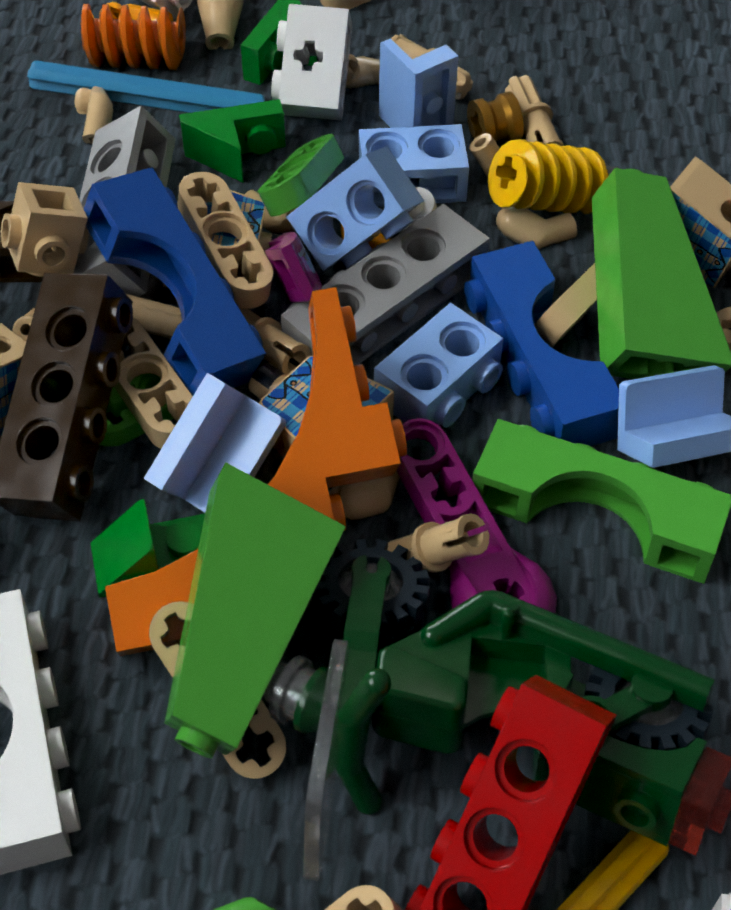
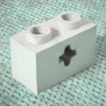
M289 4L287 21L280 20L277 29V50L283 52L282 70H274L271 85L272 100L280 99L284 115L342 120L353 26L349 9ZM310 56H317L319 62L313 64L312 71H305L303 65L309 63Z

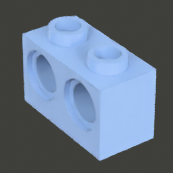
M462 124L359 129V159L367 153L387 146L414 187H422L429 190L434 196L436 203L466 202L469 163ZM373 186L371 194L377 207L385 206L383 194Z
M385 146L363 155L286 216V218L323 271L340 262L348 269L369 255L372 248L368 242L382 233L385 239L388 240L410 225L413 219L409 212L424 202V200L389 148ZM373 186L383 194L385 200L384 210L377 207L372 199ZM333 218H336L342 224L344 239L336 234L333 228Z
M450 302L374 368V381L394 391L393 415L404 423L411 419L421 418L431 420L447 428L459 418L464 410L466 400L477 390L483 394L487 393L499 380L503 370V366L500 364L503 337Z

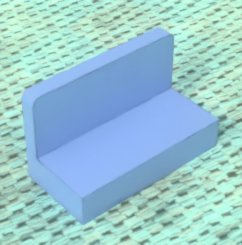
M392 39L381 42L379 117L390 128L453 125L458 55L448 45H444L411 59Z
M712 365L621 382L619 386L617 450L651 468L731 452V416L723 413L724 369Z
M207 373L144 479L160 490L186 500L205 513L209 492L225 462L255 477L284 429L286 421L281 416Z

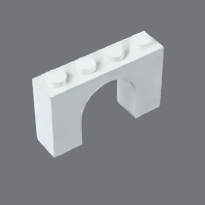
M20 589L0 594V703L4 704L13 713L11 737L0 758V875L72 856L68 833L81 830L73 789L61 791L57 769L69 767L70 765L61 726L50 728L47 709L59 706L51 668H39L37 651L48 649L43 618L40 610L28 612Z

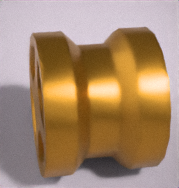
M512 92L497 94L495 100L489 102L483 98L469 101L467 119L469 130L474 139L485 133L491 134L495 141L504 140L509 142L510 140L522 139L524 131L522 111L517 98Z

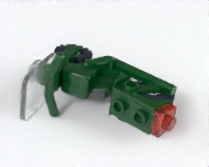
M366 539L355 540L354 550H349L345 543L336 546L334 556H331L311 597L313 628L316 634L323 632V642L330 648L332 647L329 668L323 666L315 670L311 660L299 655L294 657L288 664L281 663L277 666L264 694L265 700L270 703V718L282 724L291 720L293 721L294 729L303 734L317 731L305 808L304 880L319 881L337 773L356 808L362 814L372 815L378 812L382 805L381 794L364 764L365 744L368 739L371 716L373 730L382 738L440 753L451 754L458 751L461 747L464 728L481 719L492 717L502 695L509 686L519 690L522 683L535 675L617 715L576 803L577 806L662 845L667 846L669 842V844L697 856L708 829L719 834L723 833L731 814V789L725 787L731 771V757L707 747V741H705L713 715V705L709 704L715 679L681 666L682 662L673 657L666 660L658 656L659 652L644 651L497 590L482 591L425 625L430 588L429 575L427 570H422V562L415 559L414 556L407 560V548L398 544L394 551L391 552L387 550L388 541L377 539L376 548H367ZM571 657L595 666L590 672L589 680L586 684L573 679ZM534 748L533 780H547L549 777L548 761L538 749Z

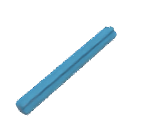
M39 60L32 62L27 75L29 86L36 90L75 95L76 91L80 88L92 89L94 86H98L107 92L111 101L187 113L265 101V97L259 93Z

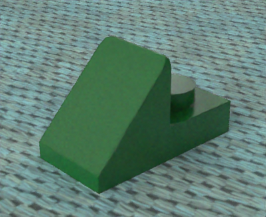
M277 0L241 44L243 80L261 85L271 72L281 70L283 52L277 50L278 24L280 20L287 21L289 4L302 5L300 0ZM310 56V61L306 65L312 67L317 62V56Z
M280 99L179 114L185 156L244 183L241 154L251 152L254 154H265L273 149L286 147L284 111Z
M145 499L137 501L90 543L99 598L106 597L105 586L155 572L199 548L205 514L150 524Z

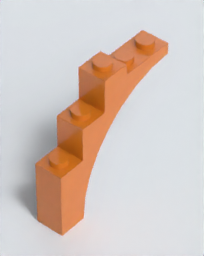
M337 287L315 290L311 293L308 314L313 361L309 399L299 432L275 476L267 485L346 526L340 494L329 495L328 488L393 476L401 464L399 457L407 455V443L402 422L400 419L391 420L387 402L362 407V402L369 401V386L363 364L353 365L349 343L356 342L357 339L355 320L350 305L341 307ZM198 549L155 572L105 586L115 647L119 656L154 650L149 638L151 621L157 611L163 606L178 601L188 602ZM176 615L166 621L169 633L161 639L166 647L180 644L184 623Z

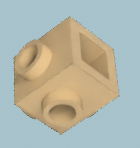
M18 182L11 214L5 213L1 223V243L3 248L9 249L17 272H27L39 277H43L44 273H74L78 254L85 253L89 236L88 229L86 228L88 217L73 187Z

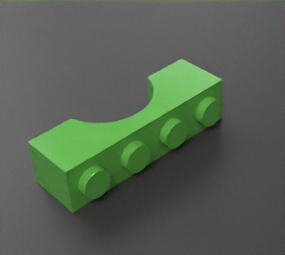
M497 419L474 470L472 479L489 511L526 524L541 511L560 503L585 502L604 507L620 516L633 529L642 548L644 564L702 584L705 583L714 560L731 507V494L716 490L708 484L691 482L657 471L643 463L630 462L599 452L586 444L572 443L541 433L531 426L517 425L501 419Z

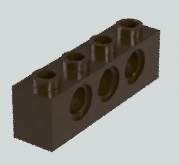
M44 273L0 440V506L13 515L80 522L85 501L92 494L94 485L92 471L98 446L104 440L107 432L106 412L112 388L116 386L120 377L119 358L125 333L130 330L133 322V301L108 274Z

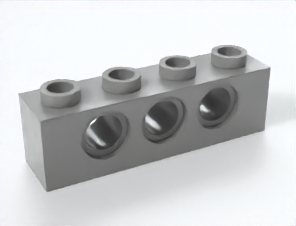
M142 106L135 108L95 131L79 198L83 209L93 183L153 167L164 187H167L176 139ZM90 233L87 249L84 254H78L73 273L108 274L125 294L137 297L146 293L150 276L149 272L134 266L107 263Z
M442 204L425 217L421 216L415 219L406 230L388 242L374 247L369 255L347 270L337 272L327 284L322 286V289L337 287L341 307L350 305L352 309L357 336L356 342L349 343L353 365L360 364L464 289V283L470 281L472 256L489 252L490 238L448 206ZM310 300L307 302H294L286 312L281 314L282 331L296 341L308 346L311 356H313L308 314Z

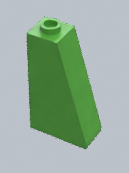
M614 168L592 196L600 361L605 363L611 376L629 379L644 378L712 365L723 368L726 372L731 368V351L667 178L643 173L637 169Z
M226 462L209 492L164 724L178 730L174 739L178 744L210 759L213 758L216 750L227 755L237 749L346 527Z

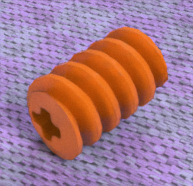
M83 4L81 12V37L83 50L86 52L89 63L93 67H100L105 58H107L112 68H118L126 58L128 65L136 69L140 67L145 57L147 66L150 69H158L164 57L168 69L177 70L183 58L186 42L183 8H180L176 21H171L167 7H161L155 21L151 20L147 6H141L138 19L132 20L128 5H122L118 19H113L109 4L102 5L99 18H94L90 4Z

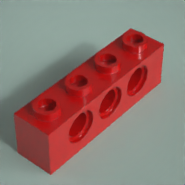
M538 675L522 683L519 690L509 686L502 695L491 719L490 726L500 731L489 757L481 752L478 753L461 785L460 793L470 798L459 823L450 818L433 846L430 859L440 864L429 888L422 884L416 888L405 910H471L462 903L458 896V882H468L478 887L485 896L487 910H527L617 715ZM520 746L534 747L546 757L549 764V777L547 780H532L520 771L516 761L517 750ZM488 815H501L512 822L518 834V844L516 846H503L492 839L486 825Z

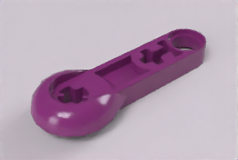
M421 418L411 419L403 423L406 441L415 438L424 439L434 447L436 453L427 460H416L408 455L399 457L401 464L396 470L423 522L443 524L458 519L462 515L472 513L478 515L485 525L467 531L468 535L472 536L487 530L489 532L487 550L480 555L454 560L448 567L450 570V603L452 609L482 591L497 590L503 591L506 594L510 593L518 599L556 614L557 595L550 577L539 564L509 546L443 429L431 420ZM440 470L438 483L447 497L458 496L455 507H451L446 500L435 501L438 483L434 475Z

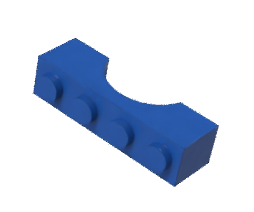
M153 167L93 183L84 206V211L88 217L86 228L106 262L130 265L151 273L170 289L178 302L182 322L176 327L164 357L191 395L195 394L207 373L233 388L250 382L252 375L266 355L260 334L253 325L248 324L234 301L230 285L224 278L218 275L208 259L204 244L199 235L192 232L178 210V204L173 192L168 187H164Z
M534 241L472 256L470 281L464 283L467 305L473 314L481 312L486 322L485 326L503 337L502 354L508 363V381L516 396L525 395L530 404L532 427L541 433L572 443H581L589 446L617 439L619 388L605 363L602 361L575 359L556 351L540 337L534 326L551 306L555 286V277Z

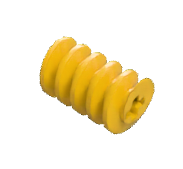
M522 139L510 140L502 145L493 157L488 174L489 194L493 202L503 208L546 209L549 212L562 211L564 213H577L580 210L583 214H589L592 212V196L608 177V171L602 157L598 152L590 148H576L570 145L560 146L554 143L544 144L538 141L528 142Z

